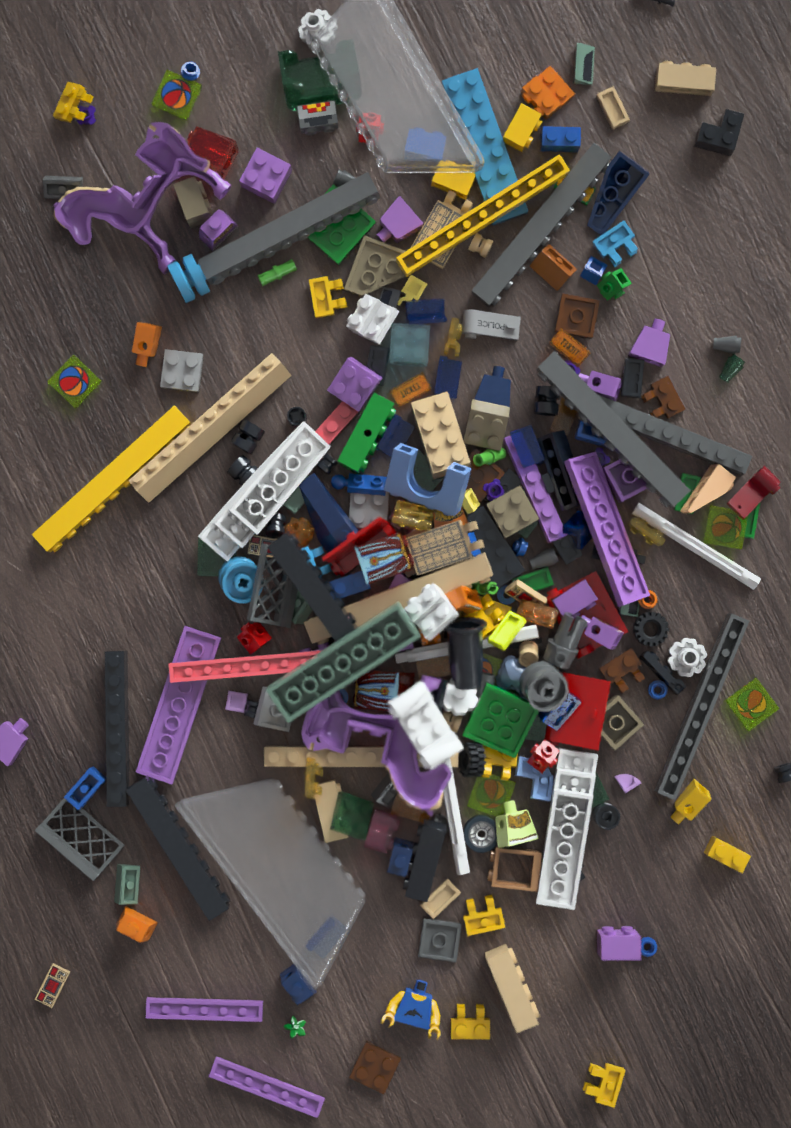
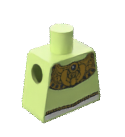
M515 800L504 802L506 814L496 816L495 818L498 848L538 839L529 811L527 809L517 811Z

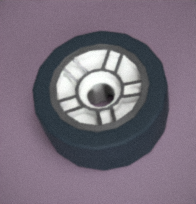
M477 815L469 819L463 830L467 846L479 853L489 852L497 845L496 822L486 815ZM480 830L485 832L483 838L478 836Z

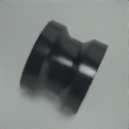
M325 453L316 465L329 475L332 467L336 466L338 462Z
M247 700V710L244 711L243 715L255 718L259 702Z
M791 763L774 767V771L778 774V783L791 781Z

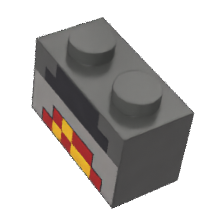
M335 101L297 106L301 134L314 135L318 131L329 133L339 128Z

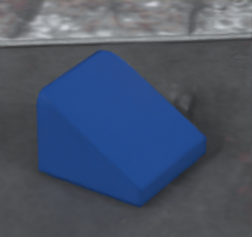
M591 256L580 277L597 285L607 264Z

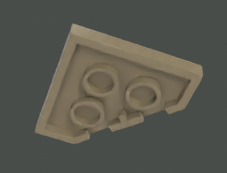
M364 235L344 290L363 297L365 294L374 292L406 277L396 262V257L406 251Z

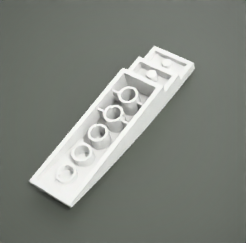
M303 421L241 486L198 537L228 562L239 548H243L254 534H259L331 446Z
M559 748L536 904L575 910L593 801L598 754Z

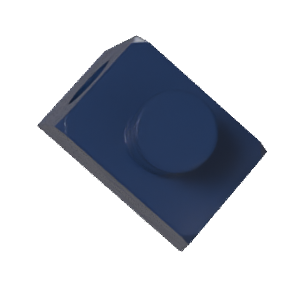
M494 366L492 376L484 374L474 400L510 407L511 380L503 378L504 367Z
M395 837L386 873L401 877L407 876L414 841Z
M296 962L280 973L281 984L297 1006L317 993V990Z

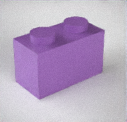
M584 579L554 598L553 602L562 616L565 612L572 613L571 617L575 619L577 615H580L579 611L583 608L588 610L595 606V601L598 598Z

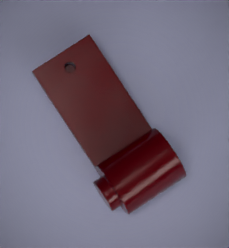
M764 465L726 504L744 520L769 493L773 495L781 488L779 486L781 481Z

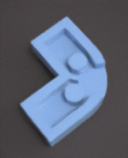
M519 756L517 758L515 776L533 779L531 799L550 802L553 775H551L549 768L547 767L542 774L527 763L529 758Z

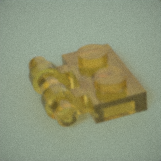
M397 500L392 522L398 523L402 527H405V525L416 527V530H430L434 510L422 505Z

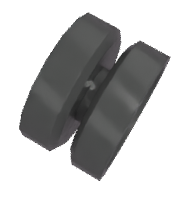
M535 662L526 667L521 674L519 688L530 705L535 709L544 712L551 711L561 706L566 700L568 683L558 669L549 662Z

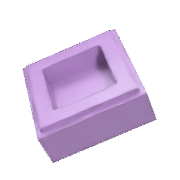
M229 690L225 710L244 713L248 694Z

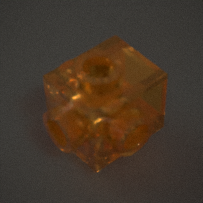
M292 517L290 523L285 528V533L289 531L290 534L293 533L298 538L300 548L307 547L314 537V528L310 521L302 517L299 519Z

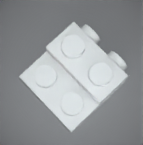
M365 294L363 298L358 300L357 309L354 314L348 317L346 327L353 333L380 344L399 311L382 303L379 299Z
M434 583L424 586L422 593L418 597L411 598L407 602L408 606L404 608L412 622L417 624L424 637L429 641L459 616L442 589Z

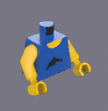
M416 980L414 989L405 988L404 991L397 993L390 1000L385 1012L386 1015L381 1019V1024L384 1023L385 1019L390 1021L388 1028L392 1026L394 1021L429 1030V1039L431 1038V1033L435 1032L438 1040L440 1036V1030L438 1029L440 1012L437 1002L432 999V995L425 993L428 983Z

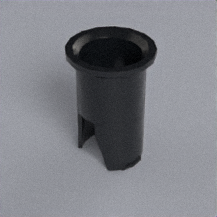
M457 617L444 628L448 634L449 666L456 689L472 690L481 687L483 669L482 631L487 628V622L484 619Z

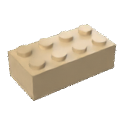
M448 392L411 402L412 413L433 480L444 477L447 468L453 462L470 468V460Z
M504 944L485 952L486 959L516 1032L519 1033L538 1025L537 1018L540 1015L535 1003H530L529 1001L533 998L527 983L522 984V981H525L520 966L515 967L514 963H517V959L512 947L508 949L507 945Z

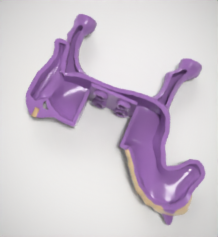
M155 122L151 123L148 127L146 140L135 154L158 174L152 177L149 176L144 181V189L141 192L138 191L133 196L123 188L114 185L110 189L76 187L65 192L58 203H54V219L64 228H67L74 240L80 245L89 244L92 240V217L105 220L113 227L126 233L135 234L151 247L157 257L158 268L163 274H166L169 271L167 265L176 260L173 256L169 255L168 244L152 231L150 221L167 187L179 177L192 175L207 182L212 187L214 196L221 200L229 192L231 185L229 182L224 181L217 172L209 168L210 161L200 158L193 153L185 139L176 129L169 124Z
M422 675L420 681L425 684L429 692L438 689L441 680ZM339 690L307 711L302 728V738L307 749L312 751L329 749L338 753H344L348 747L352 730L358 732L369 730L371 735L379 737L382 734L388 733L381 763L386 765V770L390 773V779L398 792V796L404 800L406 805L419 810H425L430 816L433 815V810L441 807L443 791L451 779L452 772L446 764H440L432 770L420 773L417 751L397 718L394 719L392 715H373L359 712L344 702Z

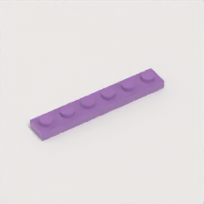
M522 432L505 437L503 439L504 445L527 497L539 518L538 522L548 544L566 537L567 533L546 490Z
M147 997L146 1019L262 1022L263 1001Z
M217 1056L209 1074L211 1078L318 1118L325 1100L322 1096Z

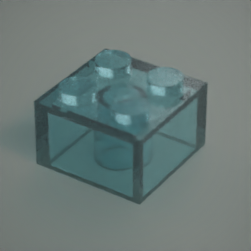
M392 323L389 364L427 367L430 325Z

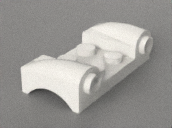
M419 681L400 696L388 701L387 704L390 707L388 709L394 719L397 718L421 757L419 761L425 769L432 770L464 748L441 715L425 684Z

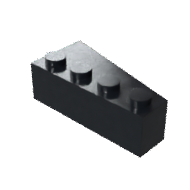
M484 506L466 517L469 523L477 522L479 529L473 530L471 533L474 532L477 541H483L484 547L480 548L481 554L486 553L493 572V576L490 577L491 580L488 582L497 583L495 586L499 588L525 571Z

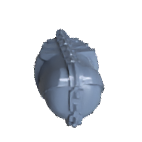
M512 655L507 656L498 670L496 684L507 691L510 689L515 690L519 697L527 700L519 688V680L526 667L520 664L519 658Z

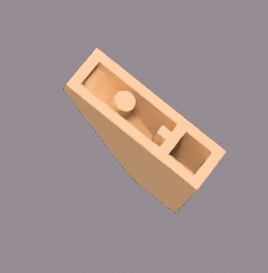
M720 464L710 465L680 512L692 513L729 492L734 485L733 482L736 477Z

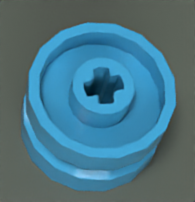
M192 254L183 257L182 261L186 268L184 271L177 261L167 265L186 303L195 299L193 286H195L201 296L211 292L205 281L207 279Z
M242 556L230 558L228 562L226 561L222 564L219 570L218 581L221 589L230 600L236 603H248L251 601L257 565L251 559Z

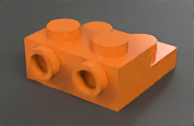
M551 66L540 75H536L522 87L521 91L523 99L527 103H531L535 107L534 110L541 113V117L545 120L575 96V93Z

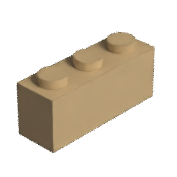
M663 61L658 64L656 69L655 91L711 96L715 90L716 68L708 64L692 66L691 63H681L680 65L673 64L671 61Z
M334 779L313 784L312 788L325 843L348 838V832H351L349 820L345 821L344 814L347 811L345 802L340 801L339 795L342 794L340 783L336 784Z

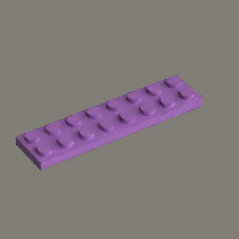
M592 452L564 461L618 607L650 596L597 453Z
M184 626L172 663L214 660L222 638ZM168 674L136 773L148 775L151 778L173 784L208 680L170 683V675Z

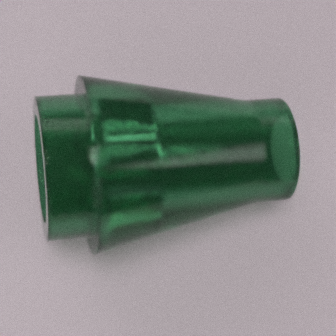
M732 354L731 357H728L719 378L729 383L744 368L745 361Z

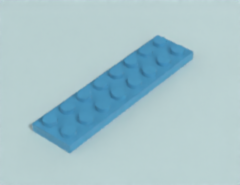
M476 68L442 80L441 83L473 173L476 174L475 178L483 201L485 202L518 180L479 70ZM526 203L521 204L493 222L492 226L527 214L529 211Z

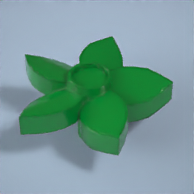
M292 1015L291 1024H286L283 1027L286 1030H291L289 1034L291 1039L296 1034L298 1036H305L303 1027L306 1021L301 1020L297 1023L296 1018Z

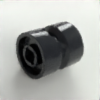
M536 386L535 398L538 401L534 403V414L558 416L559 404L557 401L560 399V395L557 396L550 389L552 386Z
M244 419L239 426L240 432L235 433L230 442L252 455L257 447L256 441L261 440L265 431Z
M241 455L231 465L227 473L234 480L239 479V484L242 486L258 467L255 465L251 466V461L244 455Z
M601 802L594 807L592 817L600 828L611 830L619 824L620 813L615 806L608 802Z

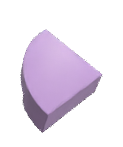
M630 774L614 776L624 793L641 784L636 777Z

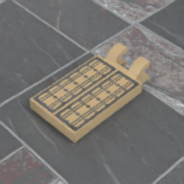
M449 190L444 202L438 200L411 248L469 212L473 203L466 199L461 209L455 207L452 203L456 198V193ZM455 247L430 263L443 269Z
M458 520L405 538L417 575L472 558V551L484 547L482 540L471 543L467 533L479 529L477 522L473 521L463 525L462 521Z

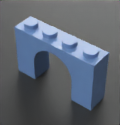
M402 443L393 449L384 491L389 492L395 497L406 498L411 503L425 505L428 509L439 510L444 515L455 516L462 508L472 468L453 462L447 468L442 489L439 491H428L422 488L414 477L413 471L418 449Z

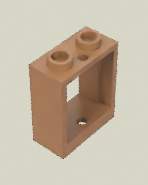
M496 846L490 852V862H493L492 870H488V881H491V887L538 892L542 852L513 847L498 848ZM500 852L532 856L529 883L497 880Z

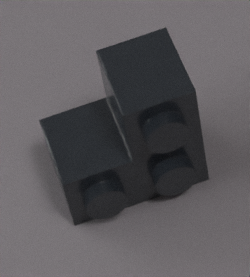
M726 109L721 116L719 126L702 122L698 129L694 147L731 156L735 151L744 114Z

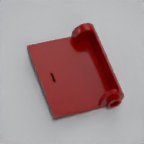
M378 517L356 534L354 531L348 534L345 542L326 554L322 559L325 562L332 563L331 569L337 576L340 574L343 577L347 572L360 564L355 547L360 548L359 551H362V556L374 553L382 548L379 546H385L395 540V538H398L396 536L397 533L388 521Z
M596 571L560 590L556 587L547 592V603L560 625L563 616L554 604L553 599L585 579L598 599L595 601L596 605L592 608L580 610L579 616L584 615L591 620L593 617H597L621 630L624 634L628 632ZM573 619L572 624H571V626H570V628H569V631L571 630L572 625H573L575 619ZM597 626L595 632L598 634L600 633V627ZM585 629L576 647L578 650L577 659L602 646V644L584 635Z
M560 672L568 683V694L561 706L549 711L544 739L555 746L563 743L598 751L611 681Z

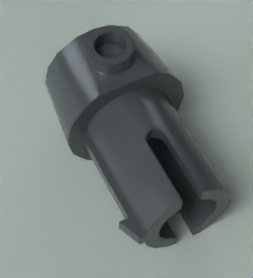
M569 612L564 613L554 639H548L543 656L545 661L564 669H569L578 653L576 647L584 628H587V621L577 615L569 631L574 619L571 617L572 613Z

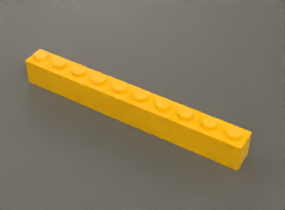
M557 155L396 257L397 264L404 275L408 277L566 177L570 171L561 155Z
M174 405L41 525L32 536L47 552L59 550L63 546L62 542L66 538H72L77 533L76 529L79 526H85L91 520L90 516L95 512L97 514L106 507L104 504L109 499L112 501L120 494L118 491L121 488H127L131 485L129 480L191 425L190 421Z

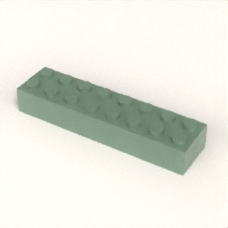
M397 601L269 685L266 691L289 723L418 639L420 632L400 602Z

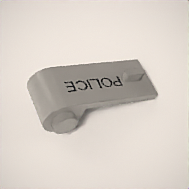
M464 310L461 334L465 335L467 339H476V336L487 335L518 340L521 317L479 310Z

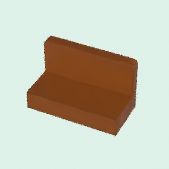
M550 244L539 253L530 265L556 291L577 270Z

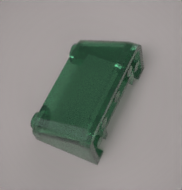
M353 40L338 43L335 47L336 54L298 60V55L295 51H278L288 109L298 111L297 106L328 101H335L336 105L360 99L362 92Z

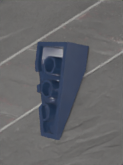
M618 151L607 166L587 225L598 234L603 235L650 173L630 157Z
M315 473L299 484L318 541L327 553L347 540L346 536L354 531L355 534L359 532Z

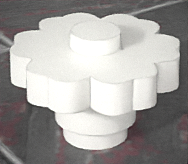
M317 9L314 13L308 12L301 19L302 26L298 28L300 38L310 48L319 49L322 44L328 46L335 39L333 33L338 29L333 16H329L326 10Z
M683 638L681 643L674 642L668 650L671 656L668 657L667 662L670 664L671 670H677L679 676L691 677L693 673H701L702 669L706 666L703 660L707 657L703 645H697L695 639Z
M451 678L447 684L443 709L447 712L452 711L454 716H464L467 711H473L478 701V698L475 696L477 689H456L455 683Z

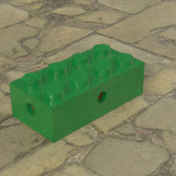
M373 393L337 460L340 466L356 474L365 472L369 464L367 460L369 455L373 456L378 447L376 443L378 438L382 439L386 433L387 426L385 425L387 421L391 422L396 414L393 402Z

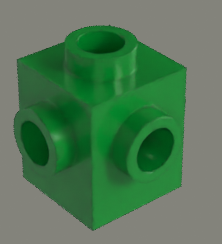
M620 268L612 273L609 271L601 277L602 281L597 284L601 295L608 301L613 297L615 299L620 298L625 294L623 290L632 283Z

